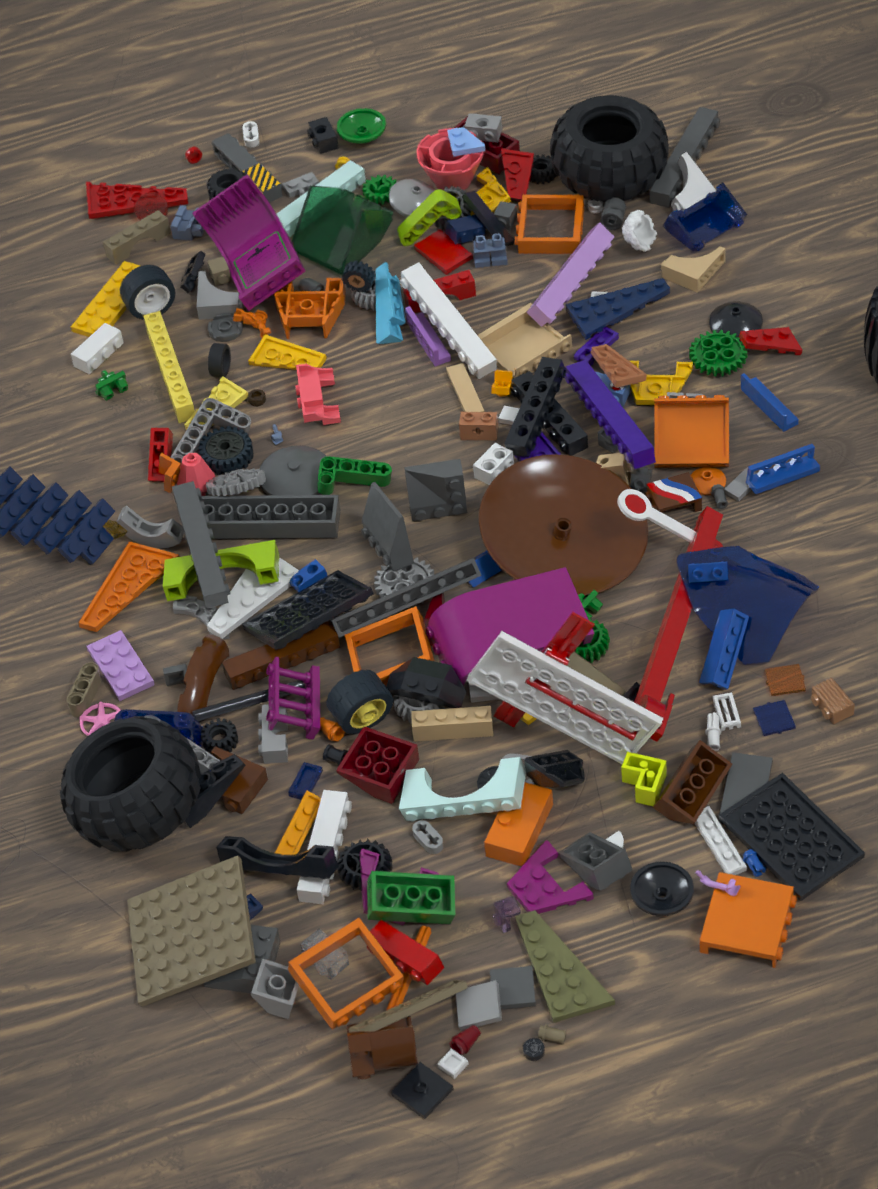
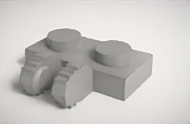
M310 172L283 183L282 187L289 198L297 195L302 196L317 185L319 180Z

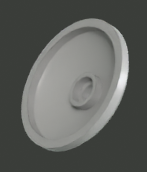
M404 179L391 187L389 201L398 213L408 217L435 190L424 181Z

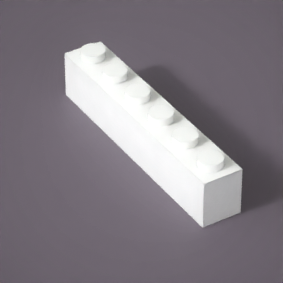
M323 790L308 850L314 845L333 846L336 860H338V847L342 846L343 843L342 831L347 827L346 816L347 813L351 812L352 802L349 801L347 792ZM334 873L329 879L300 876L297 887L299 902L324 904L325 896L328 897L330 893L329 881L330 879L333 880Z

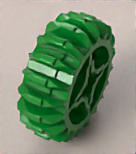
M590 617L588 620L595 623L592 628L595 634L591 643L583 645V642H581L575 649V652L585 660L593 663L594 659L599 661L600 656H605L606 651L609 649L610 637L604 624H599L598 619L592 621Z

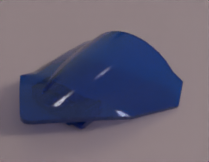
M740 546L719 547L682 553L677 556L676 560L691 606L712 633H714L721 610L736 609L749 616L737 657L744 665L770 662L798 610L819 589V586L805 576L760 558ZM727 562L728 580L689 582L688 564Z

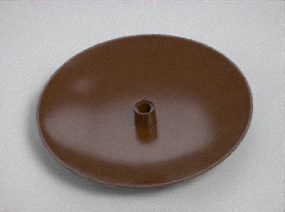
M553 454L524 459L502 471L491 482L483 496L479 511V528L483 543L495 563L514 580L566 567L578 595L582 593L588 596L593 590L598 593L604 592L629 577L641 562L648 541L647 519L644 521L632 520L625 516L618 506V497L621 492L631 488L612 471L601 468L602 465L584 458Z

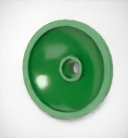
M368 108L351 110L341 116L337 122L339 136L348 142L356 144L374 141L386 129L385 117L380 112Z

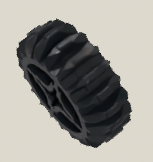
M359 839L357 844L351 842V847L345 846L344 851L340 852V858H337V871L340 879L345 882L346 886L351 885L353 890L359 887L362 892L361 849L380 854L378 858L380 863H377L375 871L391 872L393 869V861L388 848L385 849L383 843L378 845L376 840L370 843L369 839L366 842H362ZM349 867H353L356 871H352Z

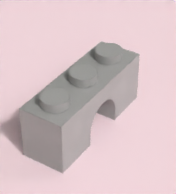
M269 704L262 705V713L258 714L259 725H262V729H258L259 741H262V744H258L259 756H263L264 764L288 762L286 734L276 735L278 732L288 731V724L277 722L273 730H268L266 715L269 710ZM279 706V714L288 716L287 708Z

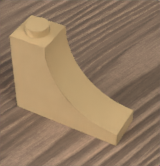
M719 246L713 252L695 258H682L670 255L661 265L662 278L699 292L725 263V248Z

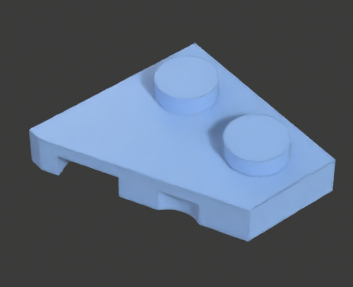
M464 127L447 130L453 157L485 151V144Z

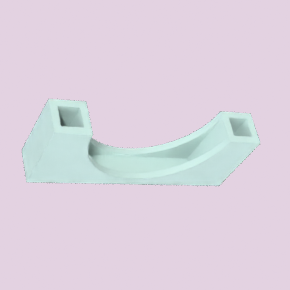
M520 757L501 759L496 773L486 785L469 795L457 798L443 797L432 791V779L425 768L406 770L399 810L406 821L521 809L526 777L525 765Z

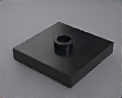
M420 1062L391 1093L393 1097L425 1120L454 1088L452 1084Z

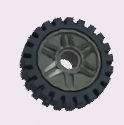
M223 426L218 431L215 428L213 433L209 431L207 436L204 435L202 441L199 442V455L214 474L222 475V473H230L234 470L242 469V467L246 469L248 464L252 462L253 446L251 438L243 429L239 430L237 427L232 429L231 426H227V429H224Z

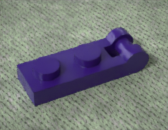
M604 327L602 332L596 333L574 354V360L578 362L586 360L592 366L595 359L591 355V348L604 344L611 346L619 339V333Z

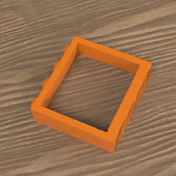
M522 196V202H519V212L521 213L517 214V223L519 225H516V235L518 236H515L518 254H572L582 240L584 196ZM527 210H575L573 238L524 237Z
M418 608L407 609L345 634L353 671L361 670L356 647L413 624L416 626L423 655L417 658L434 661L430 642L426 635L424 620ZM404 663L376 674L383 684L387 686L390 673Z
M357 918L292 959L288 964V971L332 1030L341 1025L345 1026L353 1016L362 1015L370 1005L379 1004L387 994L396 993L397 989L402 987L404 978L360 918ZM360 935L391 978L334 1013L303 970Z

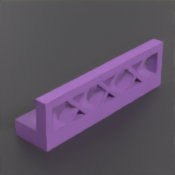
M410 306L406 307L407 324L434 366L451 361L449 352L424 314L421 312L415 315Z

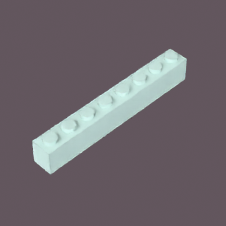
M350 160L278 212L277 215L288 236L291 237L366 182L364 168Z

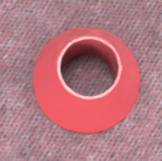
M454 128L438 130L437 134L427 135L419 143L416 153L419 164L432 182L441 190H445V186L449 189L451 186L455 188L460 187L464 190L467 189L483 158L484 151L453 157L447 130Z

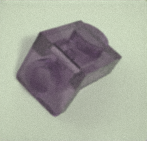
M510 896L494 902L495 914L492 917L495 925L500 926L503 933L510 931V918L521 914L515 898Z

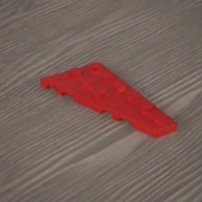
M86 182L89 219L189 204L186 188L166 187L165 189H157L156 186L142 188V185L115 184L114 186H109L101 182L99 185Z

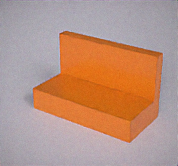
M161 453L159 472L165 475L164 490L171 493L173 490L172 486L177 484L181 463Z

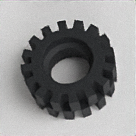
M542 154L539 157V155H536L530 176L531 182L534 183L536 181V184H539V182L545 184L547 182L548 184L550 180L553 181L557 175L551 164L550 156L547 155L545 157V154Z
M217 718V722L211 720L210 725L206 723L205 728H202L201 738L203 746L210 754L215 746L230 753L233 752L232 748L235 749L237 747L238 734L236 726L232 724V721L229 720L227 722V719L224 718L223 721H220V718ZM219 734L227 735L221 740L213 739V737Z

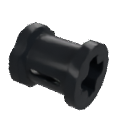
M328 744L323 753V760L332 761L339 766L348 750L344 749L342 751L334 748V745Z

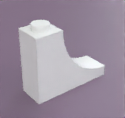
M687 152L682 154L677 162L683 174V190L675 196L671 203L674 212L678 213L680 217L687 215L712 200L717 192Z

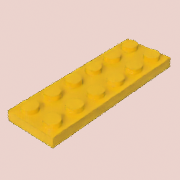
M124 261L72 324V332L90 337L104 323L113 326L127 309L120 296L121 283L129 272L140 267V265Z

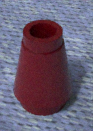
M472 1025L453 1036L450 1042L451 1049L460 1055L467 1054L481 1035V1031L478 1027Z

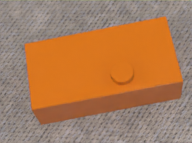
M527 782L524 783L521 809L498 812L484 841L486 857L521 867L528 861L553 806L552 789Z

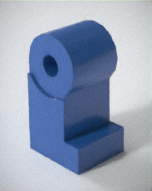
M315 559L292 576L290 585L297 592H300L328 575L325 568Z

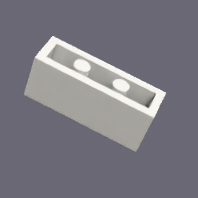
M104 323L71 353L74 367L88 374L92 373L124 343L121 330Z

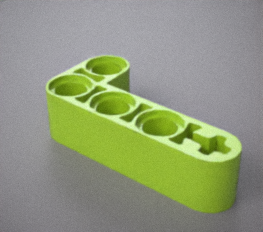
M441 189L433 191L397 228L401 244L403 246L412 245L441 215L449 219L460 217L462 212L457 198Z

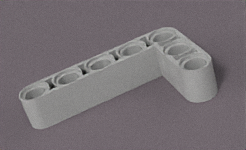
M207 398L201 404L170 458L182 463L183 456L188 453H196L199 442L202 441L204 435L206 436L212 424L219 427L224 426V429H227V426H231L232 429L237 427L239 430L243 429L245 433H249L251 419L247 414L218 400Z

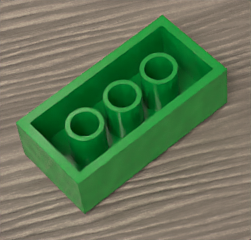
M371 871L367 880L368 920L451 924L455 917V876Z

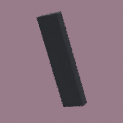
M476 191L464 193L462 196L463 200L492 235L500 233L502 238H504L505 246L513 245L515 239Z

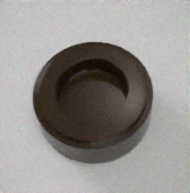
M260 389L249 392V404L252 406L263 405L266 402L265 392Z

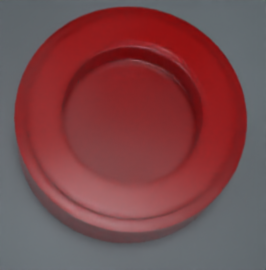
M191 147L186 151L185 158L189 163L195 164L201 160L202 152L198 147Z

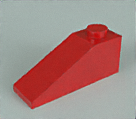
M151 428L148 482H164L165 475L159 472V459L161 453L169 457L172 454L173 433L169 428Z

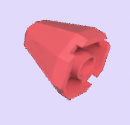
M188 453L183 456L177 485L194 481L195 487L200 488L201 496H206V482L213 479L215 474L199 454Z

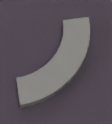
M186 595L184 599L173 600L174 614L193 616L201 620L206 627L218 610L216 607L206 609L205 602L198 600L194 596ZM228 634L223 639H230V635Z

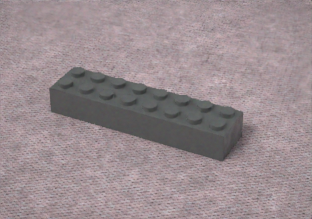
M338 495L202 496V499H199L200 502H204L206 512H203V514L208 515L210 525L207 528L212 529L214 539L338 538L341 511Z

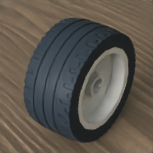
M144 265L135 268L125 276L120 286V296L128 311L134 317L142 320L144 319L143 315L160 311L162 315L172 306L175 300L176 291L172 281L166 272L156 265Z

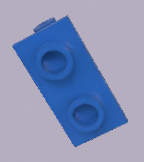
M727 562L688 564L689 582L728 580Z

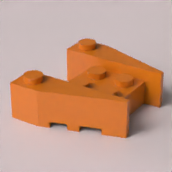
M327 278L325 291H294L293 281H291L274 293L276 308L286 338L290 339L291 327L320 326L323 328L324 338L328 337L345 306L346 288L342 278Z

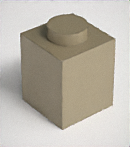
M224 256L207 261L209 273L215 286L231 282L230 271Z

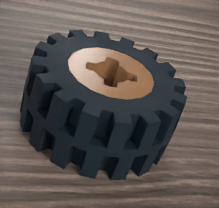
M357 260L354 263L351 261L346 265L342 274L343 284L347 285L348 289L352 288V291H362V293L368 291L375 279V271L372 270L371 266L368 267L369 264L367 263L363 264L362 261L359 263Z

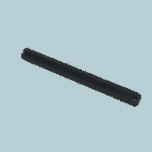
M297 680L287 683V685L305 689L303 681ZM269 689L192 711V717L195 722L267 702L269 701ZM279 691V698L291 695V693Z

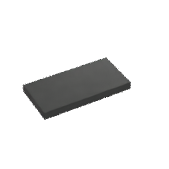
M732 752L730 761L732 766L728 771L720 814L769 782L773 758Z

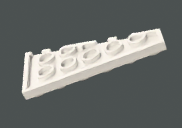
M279 557V581L260 585L258 576L246 569L230 591V595L227 596L229 603L222 604L208 623V631L223 639L291 587L290 579L299 570Z

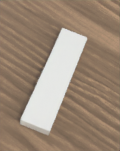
M710 806L705 807L695 825L724 873L737 875L747 871L746 864Z

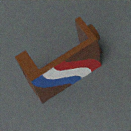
M689 472L646 484L647 492L644 495L649 499L652 508L661 513L690 503L695 512L702 511V497Z

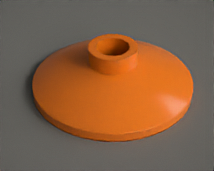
M701 467L691 473V477L700 495H711V488L714 485L720 484L723 487L726 485L725 474L717 468Z

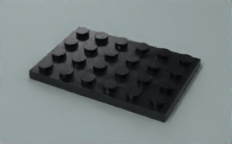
M337 570L242 623V626L246 632L275 650L282 649L287 646V643L302 638L303 634L308 631L316 630L324 622L335 619L338 614L347 612L354 605L367 601L374 593L371 587Z
M783 772L719 814V820L749 850L753 849V851H756L759 860L784 885L794 887V895L800 901L865 857V852Z

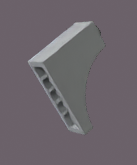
M199 271L197 292L199 320L213 319L220 314H235L236 308L244 309V304L238 297L239 292H226L217 289L208 281L206 271Z

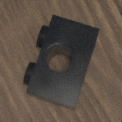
M327 117L308 122L309 139L312 138L313 147L317 148L320 154L339 149L337 135Z

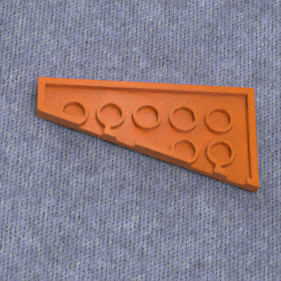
M129 541L80 619L79 627L98 632L164 574L166 559L180 557L179 554Z

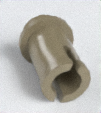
M545 1024V1026L541 1025L538 1038L542 1039L543 1042L549 1040L564 1044L567 1030L548 1027V1024Z

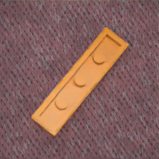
M308 790L305 792L274 853L281 855L298 854L317 816L321 801L320 797Z

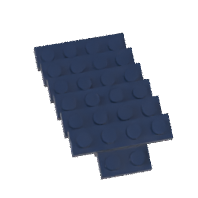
M11 466L6 468L0 475V505L4 501L7 502L0 510V538L4 537L8 531H11V534L22 546L27 545L31 539H34V542L46 555L51 553L56 547L69 563L74 562L81 555L89 565L94 564L114 539L103 526L114 514L115 510L102 498L88 513L83 515L92 502L80 490L76 491L66 504L60 506L68 497V494L57 482L53 483L43 496L37 498L45 489V486L34 474L30 475L20 488L14 490L23 479ZM27 509L30 510L24 518L18 520ZM50 517L53 518L47 526L41 528ZM73 525L77 526L71 534L65 536Z

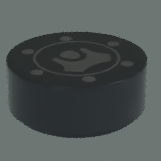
M537 1038L528 1039L523 1044L525 1058L530 1061L540 1060L545 1054L544 1043Z

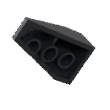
M235 754L213 764L210 770L201 773V778H199L200 791L197 801L190 809L189 816L184 821L189 828H192L207 816L246 766Z

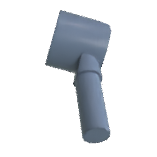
M276 424L272 425L275 434L271 435V439L277 445L283 442L282 433L278 431Z

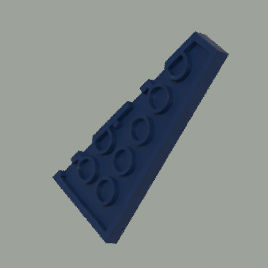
M664 278L656 279L580 301H574L566 304V311L585 340L591 338V334L602 332L603 328L607 325L612 326L633 314L634 310L645 308V304L650 301L655 302L670 294V287Z

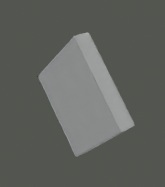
M496 980L468 987L456 993L458 1025L461 1031L472 1025L479 1027L502 1021L499 984Z

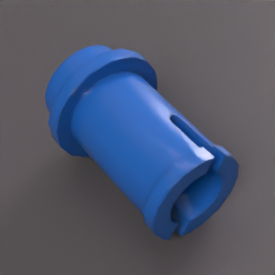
M750 849L744 852L743 861L748 864L754 877L763 875L761 871L765 873L766 869L757 857L756 851Z

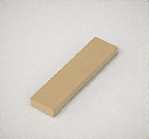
M464 364L446 367L447 374L463 411L484 412Z

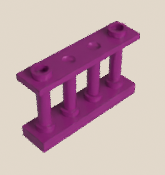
M275 656L273 662L268 664L266 674L269 675V710L266 715L268 730H273L277 722L303 727L306 730V738L314 740L320 730V667L312 665L309 672L306 673L279 668V657ZM279 676L303 681L306 684V688L279 683ZM279 691L303 696L306 699V704L279 698ZM279 706L302 711L306 714V719L279 714Z

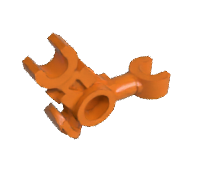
M236 308V313L233 315L234 321L252 324L254 328L260 330L261 340L264 335L271 333L270 329L265 327L266 319L268 318L266 312L257 310L255 313H247L240 308Z

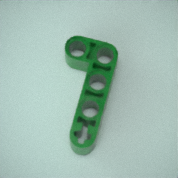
M326 456L320 461L318 492L322 495H330L334 491L335 482L370 486L371 483L375 482L379 487L388 486L391 482L392 467L388 463Z

